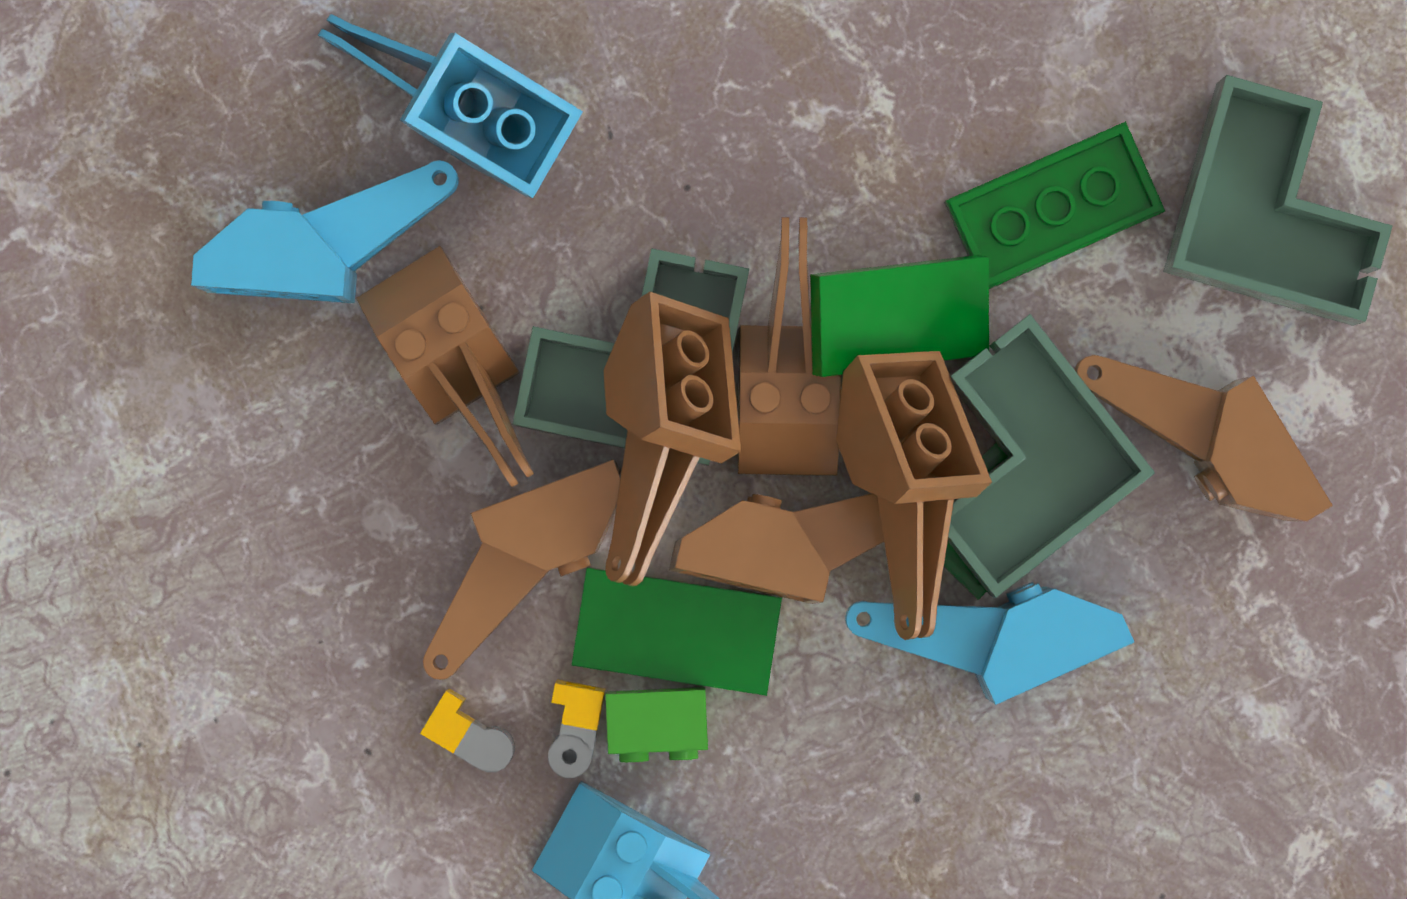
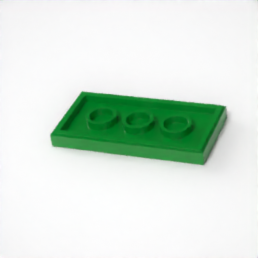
M1126 121L944 202L967 255L989 257V289L1165 212Z
M973 255L810 274L812 375L819 377L842 375L843 371L858 355L940 351L945 361L975 357L986 348L989 351V257Z
M587 567L571 666L767 696L782 597L646 576L637 586H629L623 582L618 583L609 580L605 570Z

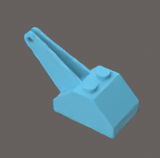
M333 14L329 15L326 21L344 33L372 48L426 71L427 73L418 89L384 68L342 38L324 29H321L318 34L320 38L358 59L413 97L400 121L460 161L526 197L533 198L583 113L577 107L456 33L449 34L435 57L350 24Z
M441 160L433 161L426 166L303 215L299 213V208L293 207L292 203L262 201V209H246L193 255L191 285L207 293L355 303L357 273L355 271L449 198L458 188V174L448 162ZM440 173L446 174L447 180L443 185H436L434 183L436 175Z
M1033 582L1006 593L1009 602L998 607L937 605L935 630L930 637L926 638L916 637L915 639L904 640L898 635L894 624L893 603L858 601L848 608L845 615L848 629L859 637L975 673L985 698L995 705L1134 643L1122 614L1057 589L1040 587L1039 583L1034 584ZM861 612H867L870 616V621L865 626L858 625L856 621L857 615ZM907 617V618H906V623H907V626L909 627V620H908V617Z
M580 781L532 869L534 873L569 899H687V897L689 899H720L697 879L710 856V851L583 781Z

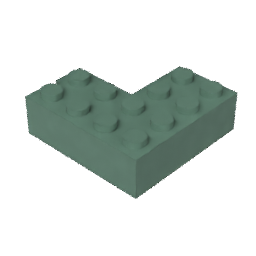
M1226 75L1216 83L1163 272L1354 326L1366 322L1378 278L1371 276L1357 280L1359 272L1368 274L1381 269L1393 226L1296 198L1323 105L1322 101Z
M651 248L642 296L650 291L729 318L731 348L733 352L749 268L705 259L703 273L694 272L696 257ZM533 326L512 425L625 449L628 430L606 414L603 370L615 343ZM700 457L697 464L709 466L710 460Z
M1031 314L989 345L995 353L993 356L986 348L950 376L957 394L1007 456L1005 460L988 472L992 483L977 497L954 499L948 535V543L988 594L995 598L1155 474L1154 470Z

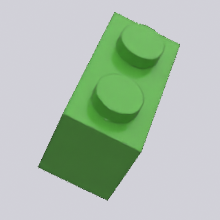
M705 687L606 692L608 754H619V762L649 761V752H668L669 760L698 759V750H708Z

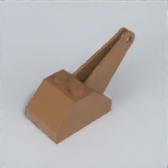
M781 217V240L768 326L740 325L739 434L741 452L738 453V474L837 476L839 447L836 435L841 398V375L827 377L812 375L807 217H799L798 234L803 326H781L789 267V217Z
M438 246L358 296L356 299L377 339L433 423L438 425L455 413L460 412L491 453L511 487H514L519 482L512 469L467 408L468 405L483 396L499 433L527 478L533 475L534 472L523 454L497 391L498 386L518 375L520 371L443 248Z
M650 291L631 304L603 370L606 414L628 430L613 534L605 571L609 580L618 583L623 582L629 586H637L644 579L651 559L699 458L722 464L741 452L729 318ZM621 559V565L618 569V563ZM634 563H635V569H634V571H633V573H632V568H633V565H634Z
M940 351L858 355L843 371L836 441L852 484L878 497L893 595L895 629L904 640L915 639L916 637L926 638L930 637L935 630L937 605L954 499L977 497L992 481ZM907 617H908V620H909V627L907 626V623H906V618H907Z
M1098 355L1085 357L1075 366L1074 370L1096 397L1194 459V464L1200 472L1194 476L1195 481L1209 501L1216 498L1219 505L1284 521H1309L1333 506L1254 375L1235 380L1216 391ZM1090 366L1098 370L1099 375L1096 380H1091L1087 375V370Z
M615 460L605 462L470 513L479 538L483 543L424 655L423 666L430 677L443 680L454 675L458 668L550 570L558 568L559 574L562 577L591 565L588 556L598 552L616 513L621 473ZM438 655H444L448 659L446 668H439L436 665L435 659Z
M752 494V497L748 496L747 501H740L675 541L669 571L809 604L823 603L830 571L884 542L878 497L874 494H868L792 512L780 509L782 503L780 499Z

